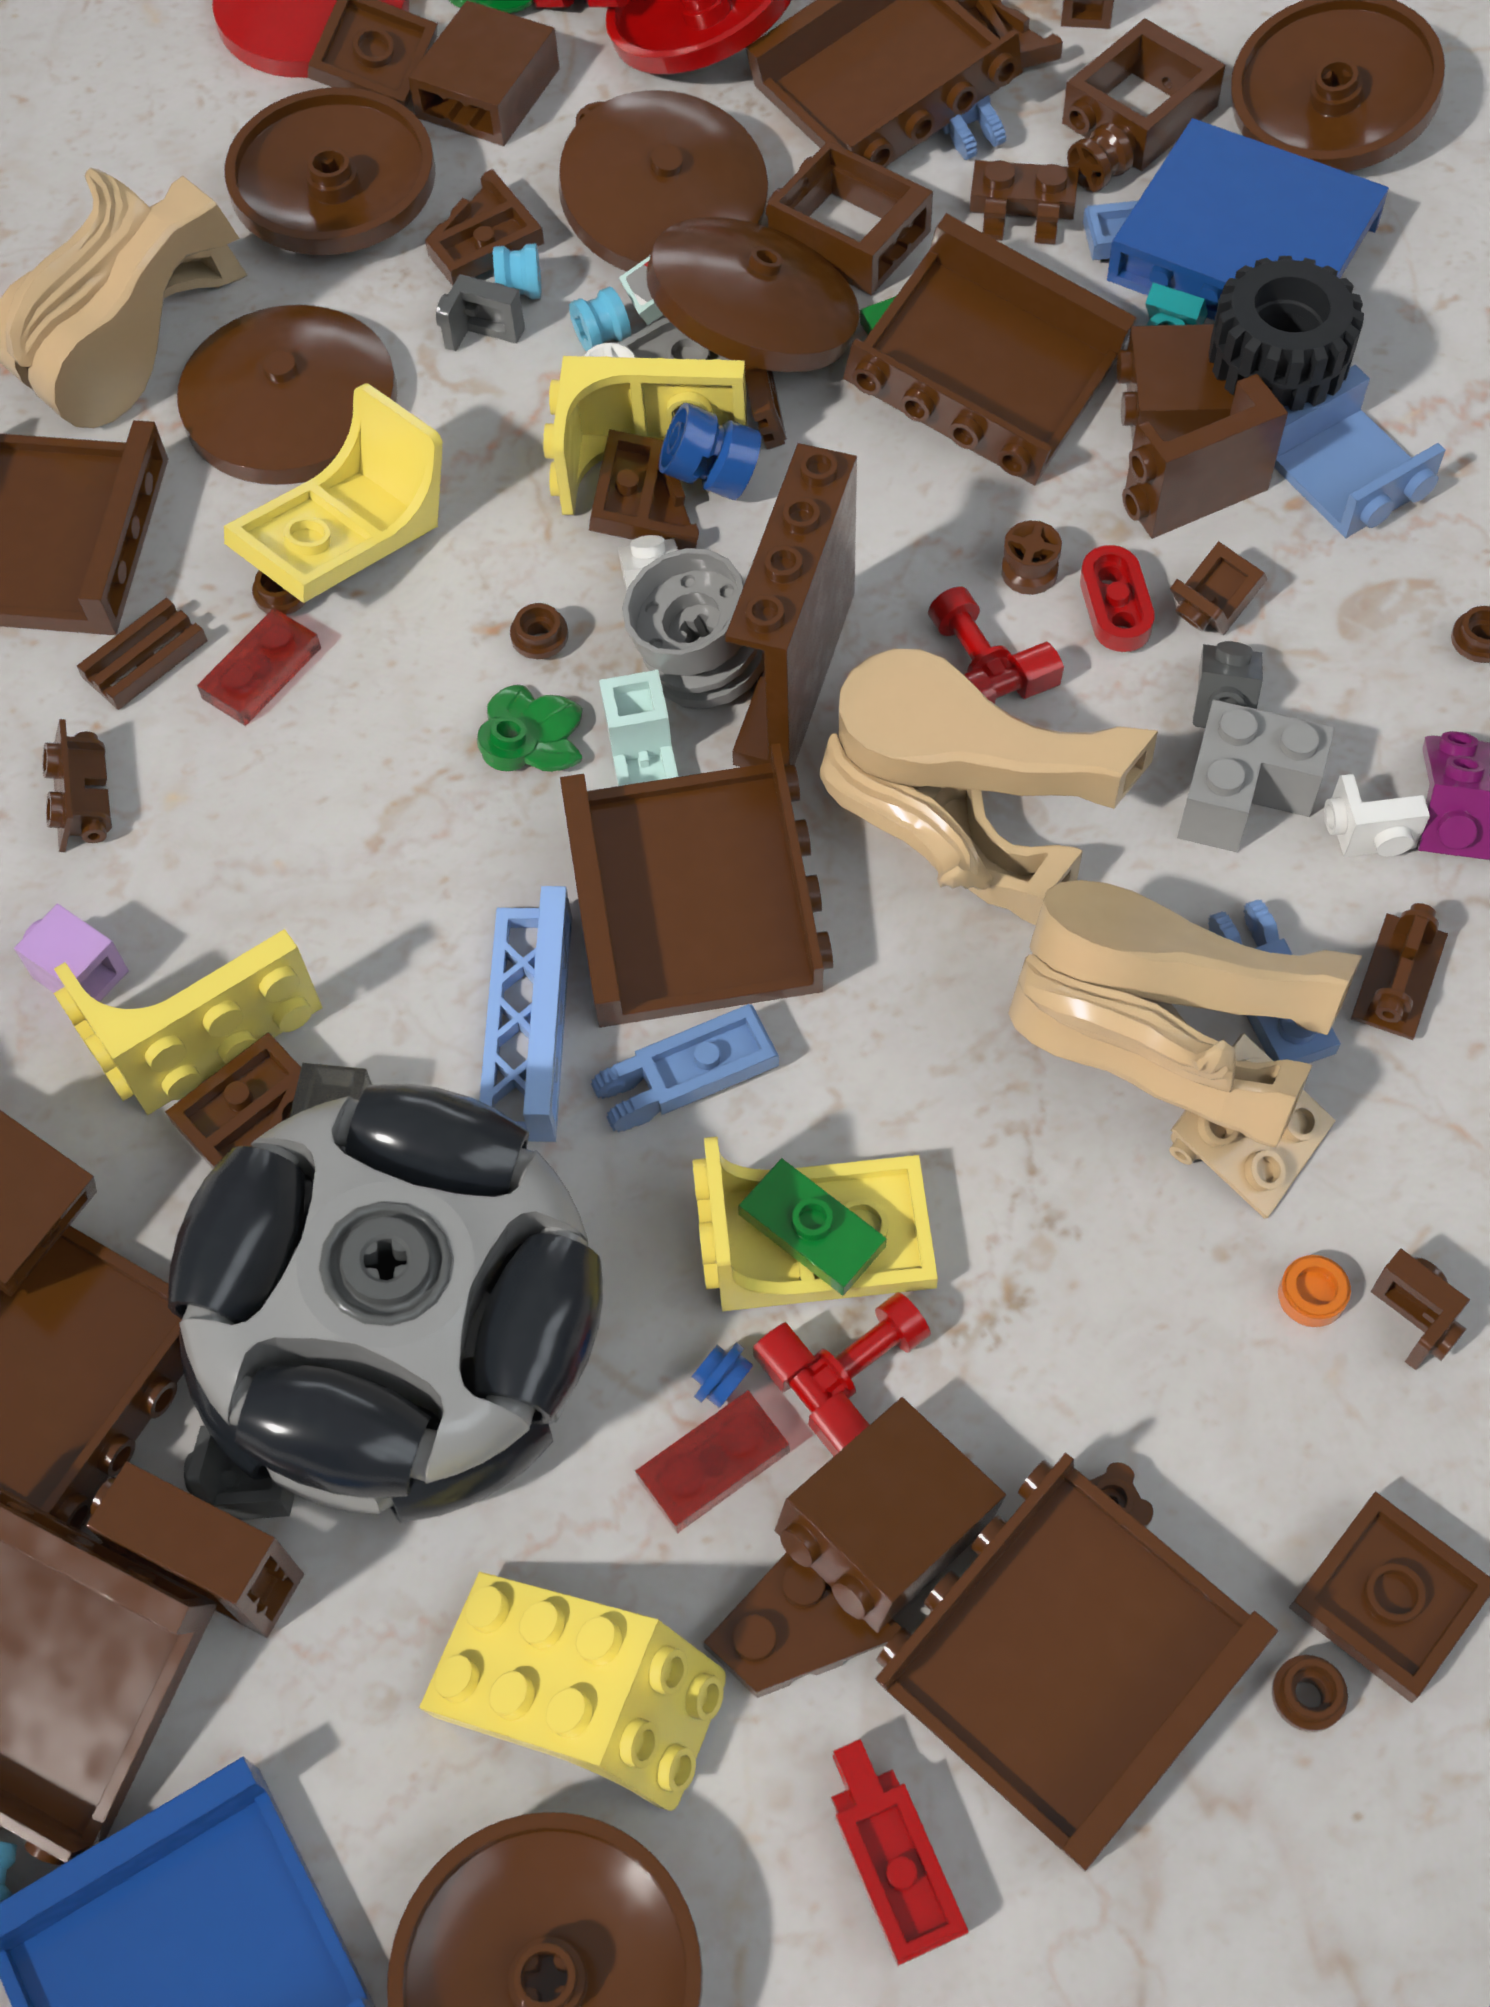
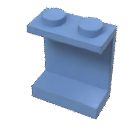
M1356 365L1350 367L1347 378L1343 380L1338 392L1335 395L1327 394L1325 402L1316 406L1307 402L1303 410L1291 411L1288 406H1283L1288 415L1274 466L1345 539L1366 526L1368 528L1378 526L1392 511L1407 502L1412 501L1415 503L1424 499L1438 482L1437 473L1445 453V449L1439 443H1436L1411 458L1361 410L1370 378Z

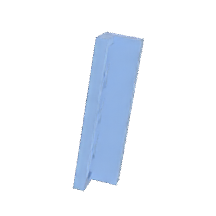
M541 886L539 908H496L479 1101L495 1108V1104L516 1087L524 1095L523 1116L525 1122H515L529 1132L528 1141L556 1142L572 927V914L566 886ZM510 928H538L536 948L524 958L509 945ZM508 959L514 966L506 972ZM525 975L533 983L532 1003L518 1013L504 1000V993ZM504 1014L510 1021L502 1027V1017ZM521 1031L529 1039L528 1057L525 1062L513 1070L499 1056L500 1047ZM499 1071L505 1078L497 1084Z

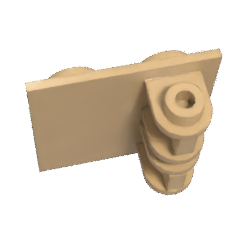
M1245 1033L1240 1034L1232 1045L1235 1048V1059L1237 1061L1257 1063L1273 1061ZM1303 1090L1293 1116L1277 1148L1256 1143L1239 1131L1217 1125L1185 1110L1171 1129L1173 1132L1171 1134L1173 1144L1169 1151L1175 1159L1183 1164L1190 1165L1195 1159L1204 1161L1265 1219L1270 1216L1336 1120Z

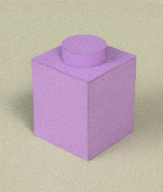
M58 903L43 919H39L30 925L23 939L14 947V950L32 978L53 993L64 987L54 971V968L66 962L82 988L99 1002L129 972L112 940Z

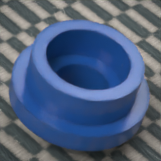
M736 1342L727 1353L717 1344L692 1375V1378L702 1385L693 1397L701 1403L707 1398L720 1408L753 1367V1364L741 1355L745 1348Z

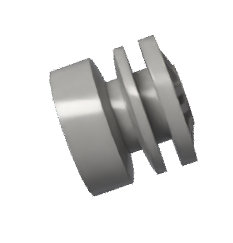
M685 548L660 556L642 568L628 587L622 606L625 628L636 649L642 655L644 664L649 671H659L664 696L683 707L708 709L730 703L752 687L765 667L764 650L725 642L727 629L745 583L739 571L728 558L709 549Z

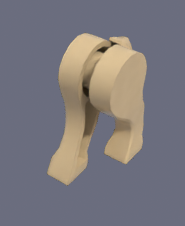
M89 168L85 172V179L93 197V210L84 224L66 243L44 258L32 271L27 272L12 283L0 298V363L23 384L34 390L35 394L60 417L75 427L96 428L115 421L131 409L145 391L158 349L164 298L177 292L195 288L221 287L247 276V273L227 245L240 239L217 203L184 176H181L171 184L163 200L149 207L137 194L118 179L99 169Z
M892 649L869 656L850 671L841 687L839 738L837 733H832L828 739L820 768V778L826 790L841 807L904 841L924 856L937 870V882L940 888L949 886L954 889L962 886L965 889H969L986 903L1008 909L1021 919L1036 925L1046 891L1060 882L1076 881L1078 879L1083 851L1076 847L1062 845L1034 847L1013 845L998 835L986 818L982 791H993L1017 796H1078L1093 803L1115 809L1152 763L1158 730L1114 727L1090 733L1058 732L1036 727L1011 716L988 700L976 686L945 658L921 649Z
M1076 880L1060 882L1046 891L1029 946L1032 954L1025 957L1008 1014L1015 1029L1030 1043L1054 1056L1108 1071L1135 1085L1154 1098L1188 1110L1217 1125L1239 1131L1256 1143L1277 1148L1293 1116L1313 1065L1287 1059L1259 1063L1237 1061L1235 1059L1234 1047L1229 1045L1224 1039L1219 1042L1189 1026L1172 1004L1211 1009L1237 1015L1292 1019L1299 1027L1328 1035L1342 1008L1362 955L1329 950L1317 951L1301 956L1270 953L1244 946L1219 936L1132 890L1095 881Z

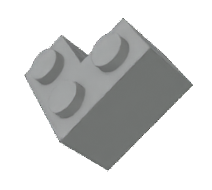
M1213 699L1177 838L1238 852L1251 803L1310 817L1324 776L1335 727Z

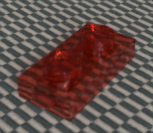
M273 608L197 685L202 699L246 726L321 649L318 635Z
M747 1390L639 1467L635 1472L638 1481L678 1534L790 1452V1444L750 1391Z

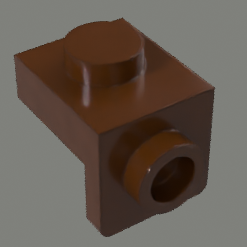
M1218 541L1186 583L1176 579L1170 587L1172 594L1179 604L1175 612L1199 631L1203 632L1209 625L1224 636L1268 579L1265 572Z
M1400 1248L1384 1267L1370 1292L1424 1332V1335L1405 1360V1363L1414 1370H1417L1430 1353L1442 1361L1467 1328L1456 1320L1470 1299L1447 1283L1444 1273L1433 1263L1423 1258H1414Z

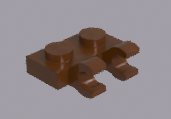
M975 160L969 212L984 213L983 233L995 240H1003L1006 215L1037 217L1034 243L1055 244L1058 218L1074 220L1079 167H1066L1056 164L1010 163L1002 160Z

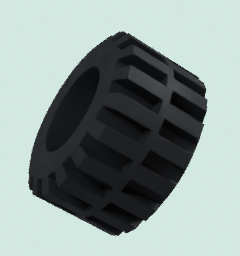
M1279 256L1278 261L1263 258L1256 260L1254 268L1245 265L1237 270L1235 278H1229L1223 287L1210 340L1209 362L1214 363L1212 372L1216 379L1226 380L1224 388L1234 395L1237 381L1258 374L1282 406H1288L1291 411L1303 410L1307 402L1313 406L1325 402L1327 394L1335 395L1341 388L1343 380L1347 378L1364 321V313L1361 312L1363 306L1361 297L1358 294L1352 293L1354 285L1347 278L1339 279L1336 277L1338 271L1327 265L1322 268L1315 265L1316 260L1304 258L1303 261L1293 260L1292 256Z

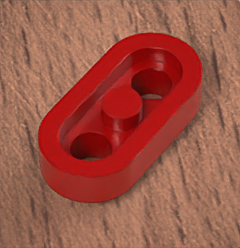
M1104 545L1091 550L1085 556L1082 563L1080 586L1094 634L1103 646L1113 651L1130 652L1143 647L1150 639L1155 618L1140 563L1132 552L1120 546ZM1102 581H1112L1113 583L1105 584Z

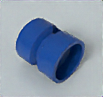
M683 403L674 415L662 445L659 458L660 473L690 484L699 478L702 481L704 490L730 500H736L747 487L758 461L761 448L760 431L732 420H727L722 425H719L715 413L690 403Z

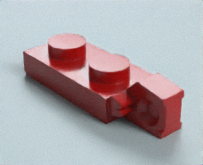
M861 1739L834 1750L832 1758L846 1789L831 1797L837 1813L835 1814V1819L897 1967L967 1935L969 1931L905 1783L899 1784L893 1769L876 1776Z

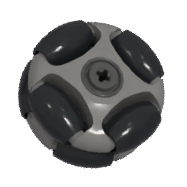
M416 1084L369 1085L365 1088L359 1100L348 1096L319 1104L275 1125L254 1140L251 1146L232 1148L206 1176L189 1205L177 1235L169 1270L168 1308L173 1314L182 1319L179 1328L180 1353L183 1373L190 1397L206 1429L221 1450L249 1477L254 1480L271 1477L273 1483L301 1498L348 1512L381 1514L382 1511L390 1508L396 1519L402 1523L442 1516L468 1507L495 1493L522 1474L553 1443L549 1424L556 1423L566 1407L589 1361L599 1329L603 1302L602 1264L600 1256L588 1247V1238L581 1216L569 1191L540 1153L536 1150L531 1151L527 1149L529 1132L485 1103L442 1088Z

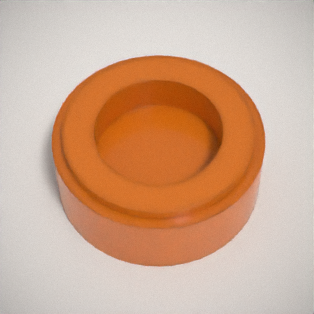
M1307 1255L1294 1260L1285 1270L1278 1287V1298L1282 1309L1292 1320L1308 1327H1323L1336 1321L1343 1313L1351 1295V1285L1345 1271L1333 1260L1319 1255Z

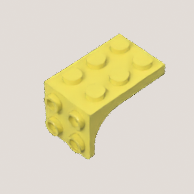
M563 356L560 380H551L549 389L550 413L555 415L554 423H545L543 434L544 456L547 459H554V462H551L549 473L551 496L560 497L562 515L575 514L580 482L594 465L603 460L609 429L664 440L674 415L683 403H690L715 413L719 425H722L727 420H732L747 426L745 361Z
M365 383L354 390L353 418L350 431L343 447L329 466L311 480L224 525V544L301 602L305 603L438 526L443 448L441 436L431 426L370 384Z
M285 929L169 999L144 1008L122 1009L105 1005L95 1000L82 988L66 962L54 968L64 987L53 994L78 1034L98 1061L122 1101L134 1095L147 1115L172 1100H180L266 1033L269 1032L273 1037H276L283 1032L294 1031L303 1026L313 1013L323 1008L300 951Z
M718 1136L704 1138L706 1158L692 1159L699 1216L700 1243L706 1290L720 1288L722 1311L937 1288L938 1277L919 1155L796 1168L887 1238L885 1249L845 1295L842 1296L738 1215V1205L770 1170L752 1169L733 1164L720 1154Z
M479 1571L419 1708L436 1719L536 1750L580 1766L627 1788L658 1808L672 1811L678 1806L683 1792L693 1780L698 1753L710 1722L718 1713L723 1701L726 1674L722 1667L659 1619Z

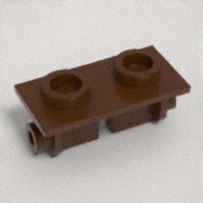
M59 719L54 743H44L42 765L44 778L54 779V792H48L47 827L57 828L59 852H65L69 836H82V839L88 843L104 841L107 837L106 833L112 828L108 789L85 788V785L106 786L107 771L104 743L98 740V736L95 733L89 731L77 733L74 737L67 736L66 720Z
M1415 903L1411 905L1410 910L1404 911L1400 917L1386 914L1350 1018L1351 1020L1410 1040L1414 1039L1448 933L1438 930L1439 922L1435 918L1436 911L1434 908L1427 904Z

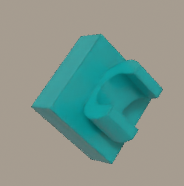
M1154 282L1145 302L1150 318L1146 326L1202 325L1205 323L1208 315L1204 298Z

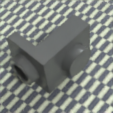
M461 274L458 276L449 294H444L440 298L436 310V322L441 327L444 346L446 349L453 351L458 350L468 331L517 344L525 330L518 289Z
M1233 641L1220 642L1217 646L1203 644L1199 663L1198 692L1193 713L1194 726L1206 728L1213 699L1257 709L1263 681L1262 652L1253 651L1248 645Z
M205 1425L200 1426L194 1450L187 1455L184 1464V1481L188 1492L240 1520L290 1516L295 1494L273 1483L271 1477L258 1480L249 1477L221 1450Z

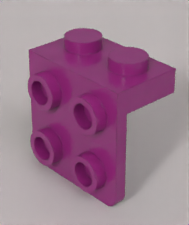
M1456 731L1445 732L1441 736H1426L1422 751L1430 784L1426 798L1430 817L1418 842V851L1490 860V742L1478 741L1477 738L1470 734Z

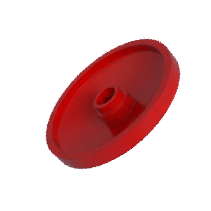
M212 0V8L220 38L225 47L238 60L267 74L290 78H308V64L337 0ZM379 0L409 12V0Z
M629 0L623 7L607 8L606 29L617 54L630 67L653 74L683 73L715 64L752 44L777 22L789 6L791 0Z

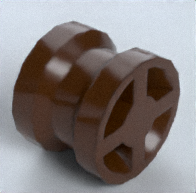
M1110 123L1102 124L1094 129L1090 139L1083 138L1072 144L1067 153L1068 166L1079 167L1077 183L1085 190L1091 192L1099 191L1107 186L1111 176L1117 177L1127 172L1133 165L1134 159L1132 146L1127 136L1121 129Z
M1028 520L1020 522L1009 529L1005 536L1003 552L1005 556L1002 560L1001 575L1004 583L1012 590L1021 594L1035 595L1047 591L1054 585L1058 576V560L1061 555L1062 540L1059 533L1051 525L1042 521Z

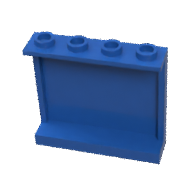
M1192 118L1112 240L1107 281L1147 296L1154 282L1204 298L1208 312L1206 318L1215 321L1220 295H1222L1223 287L1228 279L1235 278L1236 271L1245 265L1254 268L1256 260L1268 258L1271 261H1278L1279 256H1292V259L1297 261H1303L1304 258L1316 260L1315 265L1323 268L1328 265L1337 270L1336 277L1340 279L1367 232H1376L1389 187Z
M244 1756L0 1902V1979L12 2007H375L260 1769Z

